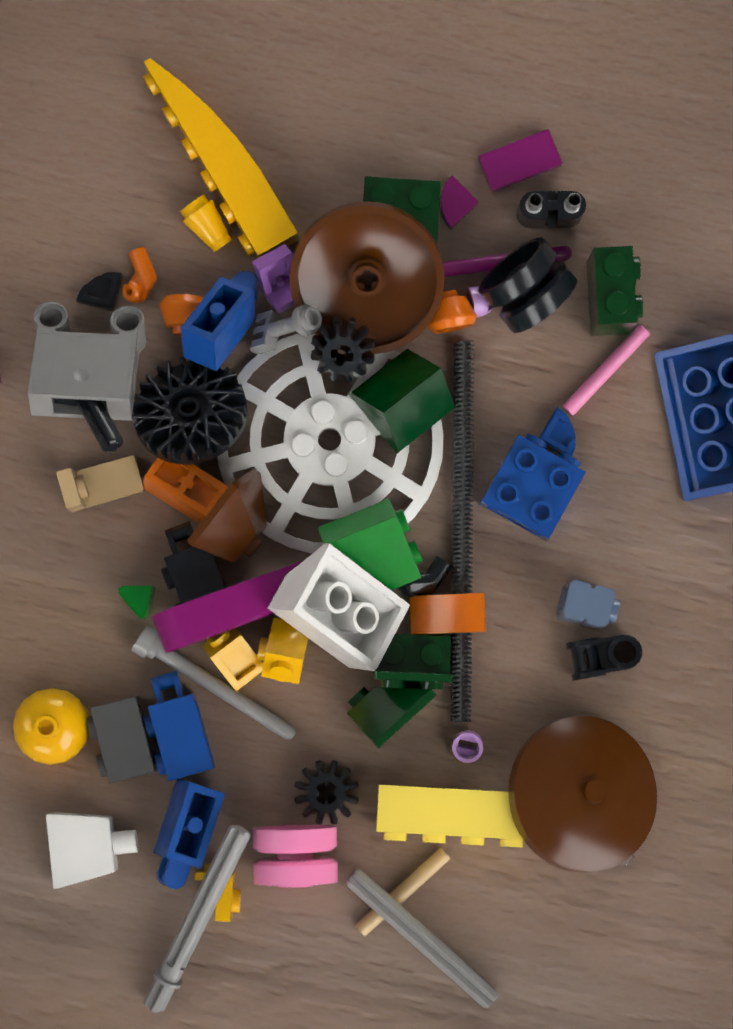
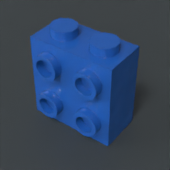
M527 434L526 438L518 435L480 505L547 541L586 472L579 468L581 462L563 452L558 457L547 451L546 447L548 444L538 437Z

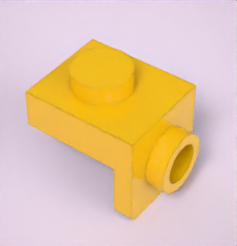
M204 863V870H196L194 880L203 881L211 863ZM235 872L232 873L216 905L215 921L231 922L233 912L240 913L241 889H234Z

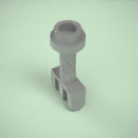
M306 304L296 307L292 317L282 319V316L273 310L257 314L255 323L258 327L254 328L252 335L257 340L251 341L250 351L256 354L276 350L278 336L297 331L302 336L314 334L322 324L319 310Z

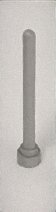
M149 625L145 627L131 649L132 652L143 659L146 656L152 660L154 657L158 658L286 740L294 738L296 730L292 725L242 693L235 691L234 688L175 651L165 653L157 630Z

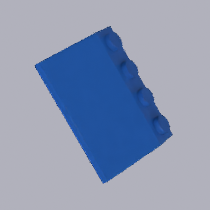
M733 333L654 353L684 501L733 492Z

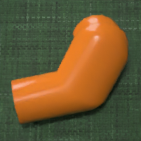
M146 247L136 248L128 253L135 273L129 283L124 284L122 294L129 302H143L148 298L157 281V275Z

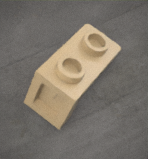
M133 455L78 471L67 468L56 472L66 509L70 512L83 510L144 491L137 460Z

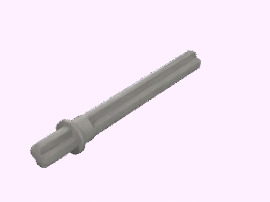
M231 825L228 828L160 968H156L153 972L154 981L144 999V1005L154 1013L163 1012L166 1009L174 990L179 989L183 983L181 976L250 838L249 831L242 826Z

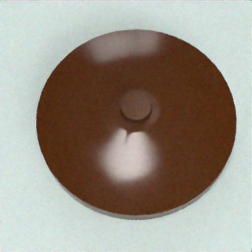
M355 202L339 206L319 217L306 230L296 247L290 269V289L295 307L307 304L317 308L321 314L322 323H326L332 328L333 319L337 316L342 320V325H348V320L354 317L356 319V330L361 326L367 325L369 333L366 338L375 339L376 342L375 348L371 350L373 354L396 350L417 338L429 326L439 309L444 290V266L440 250L425 226L412 215L397 207L379 202ZM319 328L314 333L315 335H321ZM341 345L340 348L343 351L349 349L346 345Z
M573 716L556 720L543 726L532 734L521 747L513 763L509 778V804L514 823L521 837L540 858L555 867L567 871L594 872L621 864L641 847L654 822L657 808V787L653 769L645 752L630 734L616 724L598 717Z

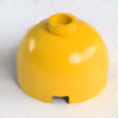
M57 688L37 690L26 697L15 712L13 721L15 741L23 754L35 762L48 765L67 762L79 754L88 742L90 733L86 718L89 717V712L80 699L69 691Z

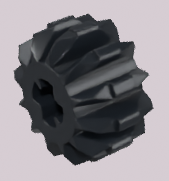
M334 317L333 328L326 323H322L319 327L321 335H313L311 344L315 349L311 351V359L320 361L317 368L319 374L325 373L329 369L331 370L330 379L333 382L338 379L339 374H344L345 380L349 383L353 380V371L358 375L364 376L367 372L365 364L374 363L375 355L371 350L375 348V339L366 338L369 333L367 325L361 326L357 330L355 329L356 319L354 317L348 320V325H342L340 317ZM341 345H346L349 347V349L345 351V354H340L337 352L341 348Z
M317 760L315 766L318 775L315 776L307 767L302 770L303 775L311 782L309 784L302 781L295 782V788L306 790L307 794L299 795L294 800L296 804L309 801L310 805L302 812L304 817H308L316 809L319 811L316 816V824L321 825L324 813H329L330 822L332 825L338 823L335 810L339 809L346 817L351 815L350 809L343 802L347 801L357 804L359 798L355 795L346 794V790L356 789L359 784L358 781L344 784L343 780L351 773V769L348 767L343 769L339 776L334 774L338 761L332 760L329 772H324L323 762ZM325 782V786H327L328 782H331L336 786L333 792L336 797L334 801L328 802V798H326L325 802H322L317 798L320 793L317 786L320 783Z

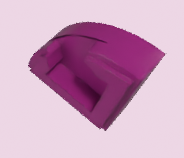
M453 175L446 182L441 195L443 219L450 230L478 205V201Z

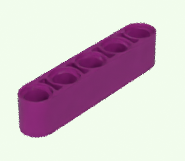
M303 561L151 616L165 653L178 650L274 614L268 607L284 577Z

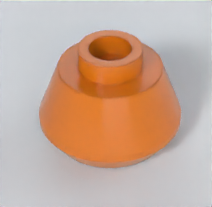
M457 290L444 291L439 309L427 328L433 334L461 330L473 326L477 314L466 296H458Z
M171 294L165 296L160 302L159 307L165 326L173 329L174 336L182 337L181 326L204 297L190 294Z

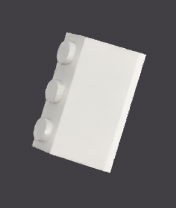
M325 543L286 574L268 609L347 667L376 671L410 604L331 544Z

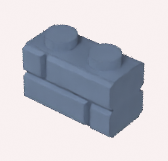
M573 579L562 588L556 616L561 621L573 624L580 622L581 626L600 629L609 623L616 622L621 600L615 599L614 589L599 585L591 587V583Z

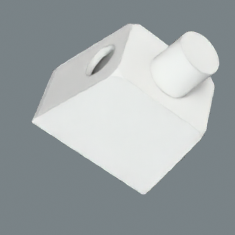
M62 812L46 815L53 889H59L113 873L118 870L117 855L138 853L136 829L115 832L113 816Z

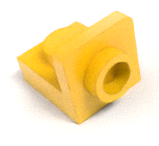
M237 628L208 638L207 642L202 646L235 691L262 672L263 662L257 660V654Z

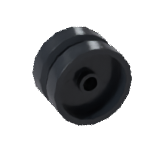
M543 237L534 238L512 251L487 274L478 289L492 308L503 306L499 316L513 333H521L547 318L570 296L578 282L564 263L553 264L557 254Z

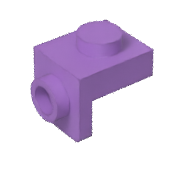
M285 244L252 261L260 291L277 313H282L295 306L290 289V269L293 255Z

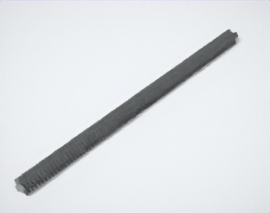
M472 340L454 342V499L452 501L454 503L452 506V512H454L452 515L454 517L452 520L454 522L452 524V531H454L452 532V536H454L452 537L454 541L452 542V550H454L452 551V555H454L452 556L454 560L452 561V569H454L452 570V574H454L452 575V579H454L452 580V588H454L452 593L454 594L472 593V590H469V588H473L472 585H469L473 583V581L469 580L473 578V576L469 575L473 573L469 570L473 568L469 566L473 564V562L469 561L473 559V557L469 556L473 554L469 551L473 549L469 547V545H473L472 542H469L473 540V538L469 537L473 535V533L469 532L473 530L469 528V526H473L472 523H469L473 521V519L469 518L473 516V514H470L473 511L470 509V507H473L470 504L473 502L470 499L473 497V495H470V493H473L470 488H473L470 485L473 483L470 480L473 478V476H470V474H473L470 469H474V467L470 466L474 464V462L470 461L474 459L470 457V455L474 454L470 452L474 450V448L470 447L474 445V443H470V441L474 440L470 438V436H474V434L470 433L474 431V429L470 428L474 426V424H470V422L474 421L470 419L474 417V415L470 414L474 412V410L470 409L474 407V405H470V403H474V401L470 400L474 398V396H471L474 391H471V389H474L471 384H474L471 381L474 379V377H471V375H474V372H471V370H474L471 367L474 365V363H471L474 360L471 356H474V354L471 352L475 350L471 349L472 346H475V344H471ZM452 633L451 635L455 637L451 638L454 641L451 642V645H453L451 647V650H453L451 655H454L451 657L454 660L451 661V664L454 665L451 666V669H453L451 674H454L452 675L454 680L451 682L454 684L451 685V688L454 689L451 690V693H453L451 698H454L451 700V703H454L451 705L454 708L451 709V712L454 714H451V717H453L451 721L471 722V719H469L471 714H468L471 713V709L468 708L472 707L469 704L472 703L470 700L472 696L469 695L472 691L468 689L472 687L468 684L472 683L469 680L472 679L469 676L472 674L469 671L472 667L468 665H471L472 662L468 660L472 659L469 656L472 655V652H469L472 650V647L468 646L472 645V643L468 641H471L472 638L468 636H472V633Z

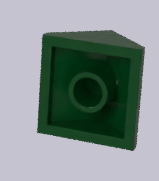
M409 349L404 350L349 394L397 454L455 408L442 369Z

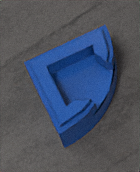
M557 407L539 439L548 444L547 447L559 454L563 452L572 456L576 445L574 428L567 414Z

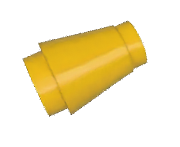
M205 194L180 211L185 218L182 222L210 247L213 252H216L232 240L214 201H209Z

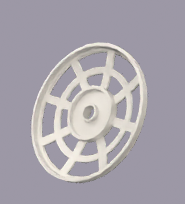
M297 333L277 341L276 350L257 354L239 373L237 380L243 387L246 400L257 405L250 427L251 452L229 458L227 450L217 457L224 484L230 486L235 481L234 472L255 467L261 473V481L264 487L282 504L271 524L267 522V527L262 532L267 537L288 548L313 554L324 545L323 542H312L296 538L284 532L295 512L315 519L337 520L381 502L395 488L413 499L404 511L406 520L409 523L427 502L437 481L443 458L444 435L441 419L431 427V460L422 486L402 475L409 454V445L396 454L392 468L373 457L375 436L381 434L349 395L354 389L383 368L389 358L393 360L401 354L397 350L374 354V363L366 365L367 372L364 376L358 375L353 371V376L358 379L347 396L326 394L322 375L317 370L320 361H314L310 356L311 351L315 349L311 344L312 337L315 334L302 336ZM298 344L303 365L281 376L269 387L266 393L247 382L253 372L269 358L286 348ZM306 376L311 398L302 402L296 409L276 399L279 393L288 385ZM269 412L286 422L284 443L262 448V427L265 416ZM328 429L335 430L341 437L340 445L330 451L323 449L318 442L320 434ZM288 458L294 470L299 474L289 493L283 491L274 481L266 467V463ZM364 470L384 481L371 495L353 504L348 482L357 478ZM312 483L322 486H333L338 507L321 508L305 504L301 501Z

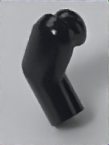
M436 556L427 571L420 573L422 578L397 589L408 597L431 595L437 590L452 566Z

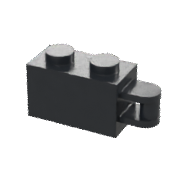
M190 521L164 530L173 554L164 558L167 567L162 568L161 572L168 589L176 588L181 602L175 604V606L227 588L213 554L196 547L179 551L176 542L189 538L194 532Z

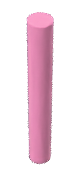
M639 324L562 405V408L570 416L573 417L649 337L650 333L647 329Z

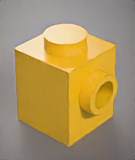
M273 618L269 638L261 637L257 660L264 661L261 677L299 684L309 638L283 619Z

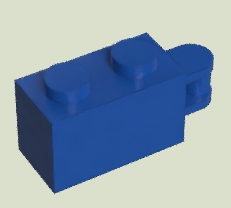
M241 271L232 280L220 276L181 326L184 358L214 371L220 368L256 320L255 302L258 299V291L256 289L257 277L253 272Z
M177 670L152 677L151 682L157 704L148 706L149 715L144 716V721L149 737H156L160 752L154 753L159 774H167L168 781H172L215 768V762L196 695L189 694L185 696ZM175 687L178 698L165 701L162 691Z
M176 780L153 853L162 856L157 871V879L162 885L171 889H179L186 883L191 866L202 868L225 793L188 781Z

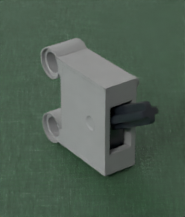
M45 302L39 305L33 314L36 339L28 387L31 415L85 418L102 451L114 453L123 445V439L112 420L132 421L139 354L147 343L144 314L134 306H122L117 308L110 317L112 334L70 332L66 308L57 302Z

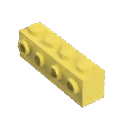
M378 785L376 832H384L383 840L407 841L408 833L423 834L422 842L445 843L446 836H461V844L484 845V838H499L500 846L523 848V838L516 828L510 810L509 792Z

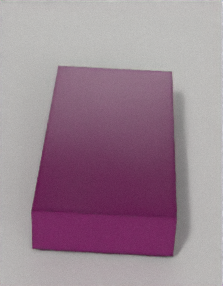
M549 129L478 156L491 193L561 167L563 164Z

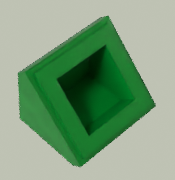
M121 586L118 589V594L139 619L146 620L150 617L155 593L154 586Z

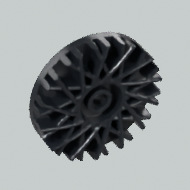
M184 357L180 358L181 365L172 367L171 362L167 360L166 369L157 366L158 375L153 379L149 374H146L147 382H140L139 384L140 395L135 393L132 420L139 440L151 454L170 463L188 465L214 459L233 446L244 430L248 408L243 387L238 383L236 374L234 372L231 373L228 367L225 370L219 368L217 371H214L191 360L186 362Z

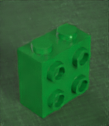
M390 499L318 527L323 544H331L390 590L422 578L416 564L423 562L416 542L413 540L407 543L404 533L411 531L402 509L395 512Z

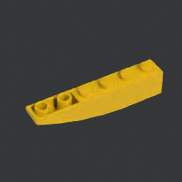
M151 58L143 61L147 74L142 77L153 96L160 93L165 101L166 106L161 109L172 128L178 125L185 135V138L180 140L190 159L193 160L198 157L205 170L199 172L210 192L217 189L224 202L218 206L229 225L236 222L243 233L237 238L248 257L255 254L258 259L265 253L271 252L284 244L288 247L299 240L298 232L260 168L238 138L213 110L185 84Z

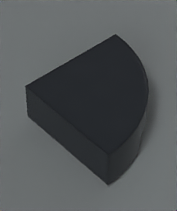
M107 272L92 279L82 287L76 302L114 311L123 274Z

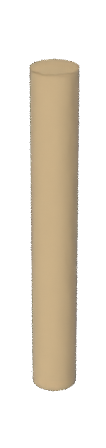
M440 847L389 895L401 905L451 858ZM372 909L355 926L364 936H367L384 919Z

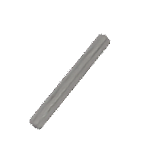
M357 868L349 875L346 880L347 887L483 1008H488L496 1000L498 993L494 987L365 872Z

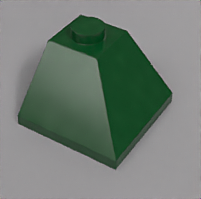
M363 687L348 701L352 709L347 714L379 749L426 706L436 694L431 689L375 687L369 692Z

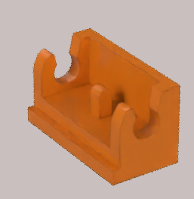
M156 458L143 480L144 490L198 524L202 522L229 487L194 464H174Z

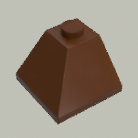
M254 468L232 482L191 534L187 542L193 547L231 562L237 561L243 555L250 558L264 542L259 536L267 527L261 473Z

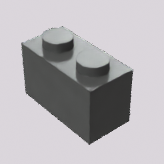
M139 696L90 708L92 716L87 717L86 720L91 739H98L102 754L96 755V761L101 777L107 776L110 784L158 771L145 726Z

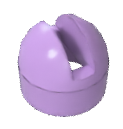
M479 286L466 288L464 296L470 302L477 317L490 313L493 308L478 291Z
M472 730L459 732L452 743L454 756L464 763H472L478 760L483 752V741L479 734ZM459 740H464L473 743H478L477 748L468 745L458 744Z

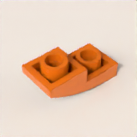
M485 593L410 597L411 635L486 632Z

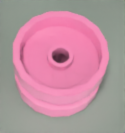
M277 825L252 828L253 849L260 853L277 854V857L262 858L253 863V884L278 886L281 888H302L338 882V861L332 857L313 855V853L331 851L337 847V826Z

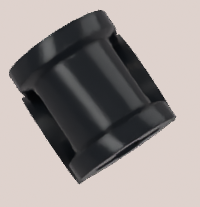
M618 635L601 639L596 637L566 643V648L571 650L575 673L572 674V681L635 667L642 658L640 642L630 635ZM626 641L633 646L634 656L630 662L620 663L615 659L613 651L618 642ZM584 650H586V654H587V660H588V665H589L588 668L586 667V663H585L584 652H583Z

